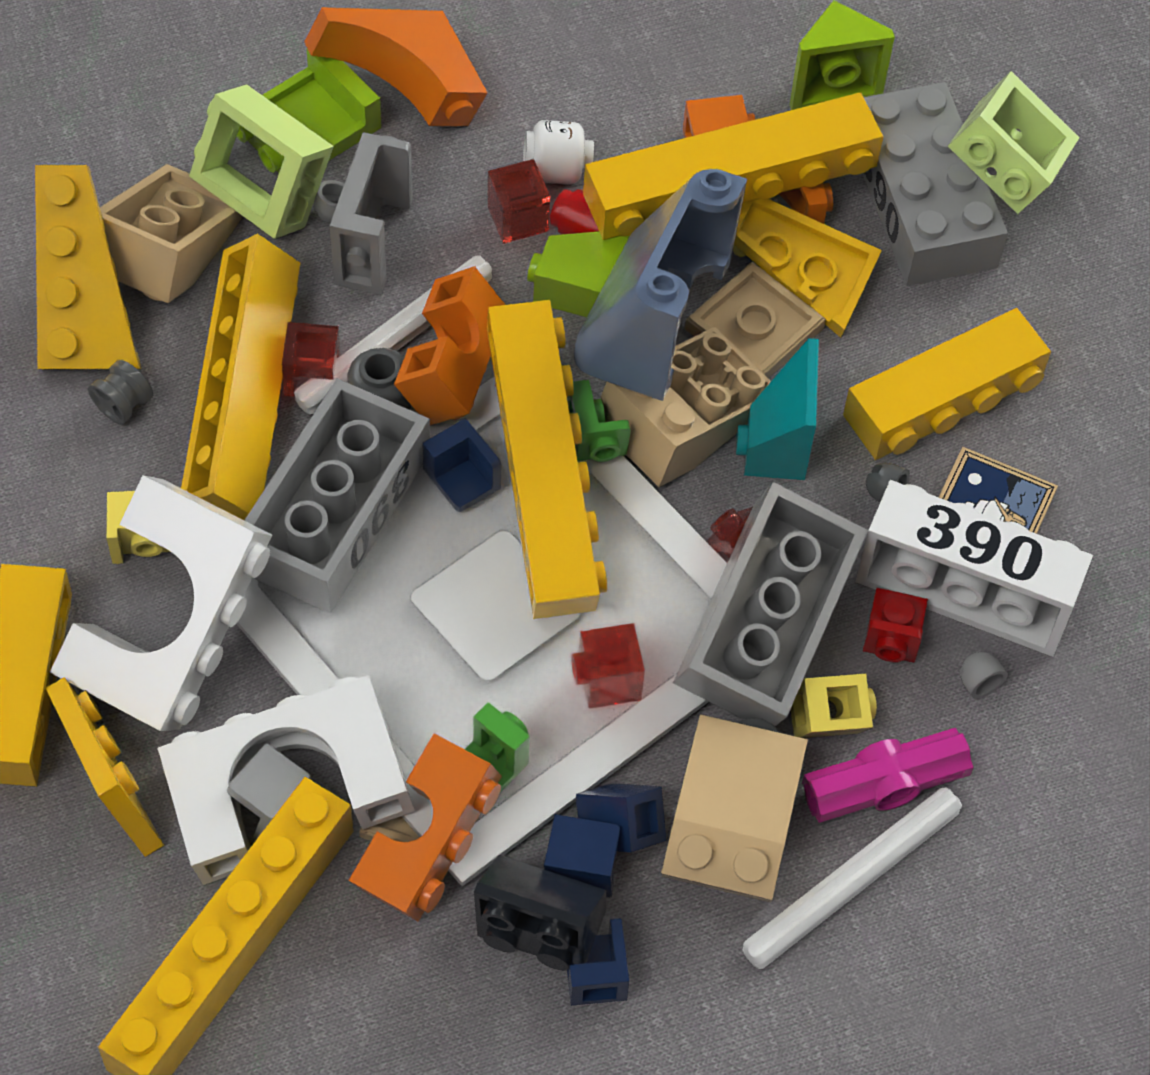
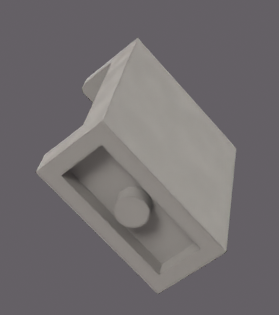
M362 133L330 224L335 285L382 295L387 281L384 220L377 218L383 205L404 209L411 207L413 191L411 144L409 142L398 140L388 135L379 136Z

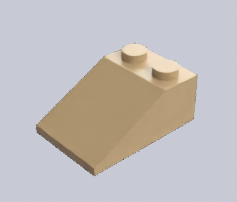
M168 164L100 207L118 282L142 291L146 297L152 300L164 301L166 303H170L194 285L243 218L241 214L190 178L189 173Z
M700 714L663 863L662 877L771 903L808 739Z

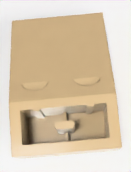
M716 327L675 346L671 366L674 370L672 383L663 401L610 382H606L600 399L604 407L605 422L629 421L631 432L626 455L658 487L695 469L737 433L738 425H747L750 405L771 382Z

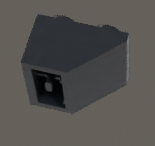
M499 855L477 882L474 890L477 936L482 937L484 942L490 947L502 952L512 953L517 949L535 955L542 964L556 970L565 971L569 969V965L585 964L606 913V890Z

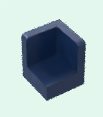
M466 418L422 443L423 470L457 512L468 509L501 489V461Z
M613 783L576 794L578 818L617 824L620 827L618 852L632 853L667 841L662 786Z
M555 814L544 862V870L605 889L606 898L612 897L614 887L613 868L620 838V827L617 824Z
M621 918L610 919L608 934L596 935L585 964L569 965L567 978L571 1006L627 1001L629 973Z

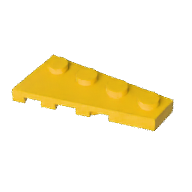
M35 165L37 369H109L117 360H124L136 369H142L130 330L131 326L117 280L118 276L109 250L105 226L89 166Z

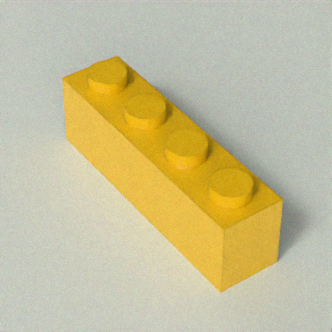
M1015 308L850 387L843 416L875 460L892 452L895 455L902 454L913 447L919 439L933 432L937 434L947 432L963 417L976 411L978 413H985L994 408L1002 398L1016 391L1025 393L1035 388L1044 378L1051 350L1019 309Z
M1 564L0 784L35 787L38 784L52 708V701L46 688L57 680V676L50 673V670L64 643L72 599L67 572L63 568Z

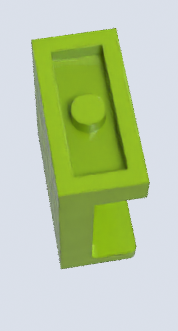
M306 48L308 67L262 94V96L334 147L329 158L330 161L360 142L363 132L373 134L381 129L380 97L344 61L311 56ZM240 125L236 137L243 143L248 141L258 151L262 163L270 172L274 173L277 171L279 173L284 156Z

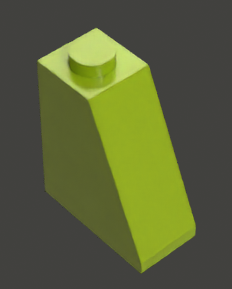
M599 231L549 236L543 253H534L528 269L527 281L534 283L533 302L550 300L551 307L554 309L587 317L630 236H616L603 240Z

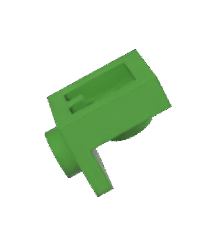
M573 381L574 394L573 396H567L569 414L578 413L581 424L582 443L575 445L577 461L594 460L605 462L617 456L626 455L631 432L629 421L605 422L602 400L593 399L590 381Z

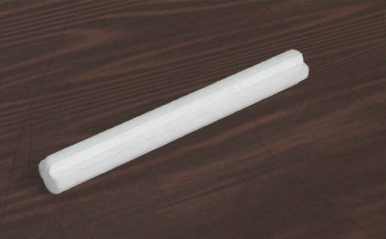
M477 255L470 258L450 274L475 266L486 281L489 282L492 279V268L488 262ZM432 288L298 387L294 392L295 401L305 413L314 414L337 378L348 383L347 373L350 365L360 353L374 348H387L398 351L431 326L422 315V311Z
M945 787L933 793L744 942L742 949L746 958L757 969H764L958 816L962 807L959 798L950 789Z

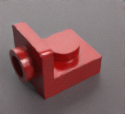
M876 587L863 652L875 654L878 658L888 662L908 661L915 663L922 639V627L928 599Z

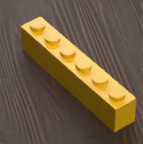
M859 92L585 164L583 195L603 240L616 236H630L641 223L694 174L702 170L719 169L746 178L747 183L743 202L758 198L769 199L781 192L803 186L814 187L829 179L848 174L859 175L871 168L877 167L884 136L862 93Z
M258 233L223 250L181 489L242 520L246 519L265 489L267 470L271 461V445L278 417L277 408L281 383L285 373L284 364L288 340L291 335V320L298 292L297 283L301 264Z
M550 300L488 307L487 334L533 619L596 611L600 593L607 592V578L603 561L594 562L591 543L598 542L599 540L595 511L586 512L583 493H590V478L586 461L577 462L575 445L582 443V432L578 413L569 414L567 396H573L574 387L570 365H561L559 349L565 348L566 345L562 317L553 318Z
M307 777L302 779L98 1046L104 1066L108 1072L113 1075H172L354 832L351 804Z

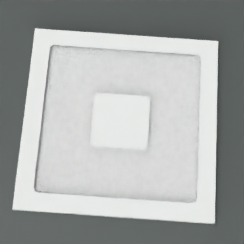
M495 377L479 386L470 414L457 420L450 419L430 425V438L466 418L501 461V489L464 511L458 512L426 474L422 465L331 614L252 578L243 596L247 599L245 610L236 623L297 695L309 696L328 689L337 680L347 677L361 678L369 675L378 697L405 782L434 733L465 749L473 741V716L487 702L501 713L504 711L513 713L524 723L530 735L529 764L499 794L492 809L487 814L480 813L470 831L473 834V840L468 852L459 863L452 862L448 869L462 887L491 866L499 855L504 856L551 821L555 814L559 815L575 803L577 793L595 788L709 702L673 684V681L727 565L724 559L624 456H617L605 462L584 460L587 463L590 478V493H583L586 512L595 511L599 534L598 542L591 543L594 562L603 561L607 592L600 593L596 611L533 619L500 408L495 387ZM406 783L415 812L403 815L402 818L421 837L428 830L433 819L432 803Z

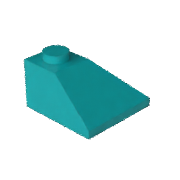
M808 338L750 405L747 425H738L736 455L745 456L744 476L805 480L816 430L819 339Z

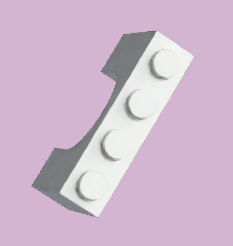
M142 475L119 525L166 548L182 561L189 572L194 589V605L190 620L176 640L168 646L153 652L145 651L95 624L73 623L50 673L61 679L65 677L69 683L84 691L86 690L91 695L159 731L180 730L182 725L185 726L191 721L199 707L200 697L197 696V693L205 676H210L221 661L223 647L220 644L228 628L233 627L239 621L245 610L247 599L243 596L252 577L256 578L259 576L268 562L270 549L267 546L272 534L164 479Z
M369 675L361 678L347 677L337 680L328 689L309 696H290L280 701L274 708L256 714L243 713L229 718L222 726L204 732H186L175 737L171 743L158 747L190 864L203 885L228 877L251 847L241 815L240 802L227 793V788L234 777L266 743L279 752L298 748L310 749L332 759L340 767L352 808L362 830L415 812L378 697Z

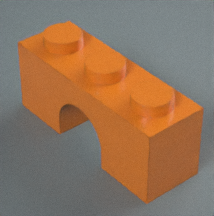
M475 266L435 279L422 315L431 324L438 339L408 348L394 382L395 387L417 413L430 419V425L450 419L457 420L470 414L491 356L487 334L488 307L505 305V303Z
M434 733L406 780V783L418 794L431 801L433 819L430 827L421 837L410 842L395 841L377 831L348 881L367 894L419 922L424 911L430 913L440 901L445 888L442 880L452 862L459 863L468 852L473 840V834L470 831L480 813L487 814L496 803L501 791V785L498 782L502 775L491 763Z

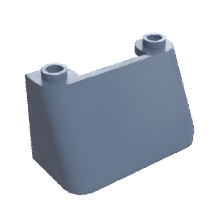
M719 169L702 170L694 174L632 232L577 335L574 360L581 371L661 401L664 400L672 383L674 370L671 366L680 319L687 305L688 288H691L695 277L703 273L713 272V278L723 279L731 261L747 183L746 178Z

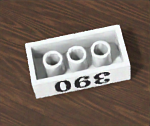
M890 480L868 530L855 582L875 590L877 587L927 598L926 609L1053 657L1093 555L1079 550L1078 547L1070 542L1054 541L1030 532L1021 524L1003 522L981 514L970 505L952 503L930 495L916 485H903Z

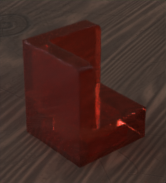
M531 159L488 171V209L503 244L547 232L549 230L550 194L535 160Z
M288 322L281 364L284 396L295 397L294 392L298 377L334 380L336 359L340 357L339 326Z

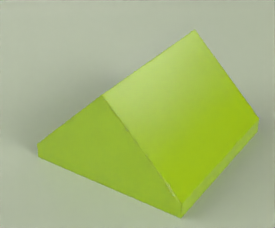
M833 0L799 43L789 103L791 110L859 92L862 93L863 97L883 94L895 38L893 30Z

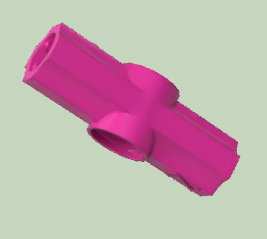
M952 728L901 744L897 739H886L876 742L861 750L855 759L804 774L802 784L810 812L821 823L871 806H875L879 811L901 807L915 799L922 790L970 776L974 767L971 761L970 748L963 733L961 734L956 728Z

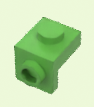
M487 702L473 716V741L465 750L491 763L502 775L498 782L501 785V793L529 764L530 735L524 723L517 716L509 711L501 713Z

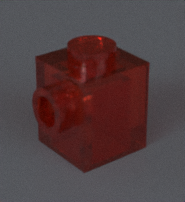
M634 623L580 631L579 652L571 653V667L575 685H583L588 709L640 701L642 699L645 669Z

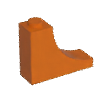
M322 7L304 41L311 56L332 58L356 65L391 84L418 109L428 126H469L488 93L443 11Z

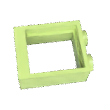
M1011 71L978 102L948 147L1018 214L1051 185L1080 137ZM987 168H994L997 174L990 175L987 172Z
M248 85L215 94L207 109L208 118L202 137L194 149L195 159L189 177L274 239L305 228L334 146ZM240 125L284 156L272 195L227 164Z

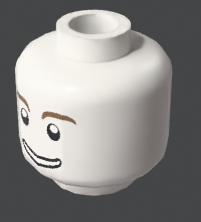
M541 120L534 126L533 131L525 132L523 170H530L533 180L538 183L575 184L580 180L585 164L593 162L594 142L593 140H585L584 130L579 123Z

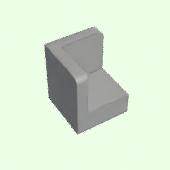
M266 743L229 783L227 793L260 817L253 838L257 840L304 777L310 779L311 775Z

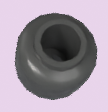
M374 348L360 353L352 361L347 373L349 384L410 410L411 404L394 385L404 360L403 355L387 348Z

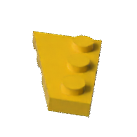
M759 198L742 203L734 245L762 270L826 319L825 325L840 338L882 251L775 201Z
M65 677L46 688L48 695L98 797L145 857L163 847L164 844L135 794L139 790L135 779L122 761L118 763L115 758L121 754L119 747L104 725L98 727L96 724L103 716L93 698L86 690L77 694Z

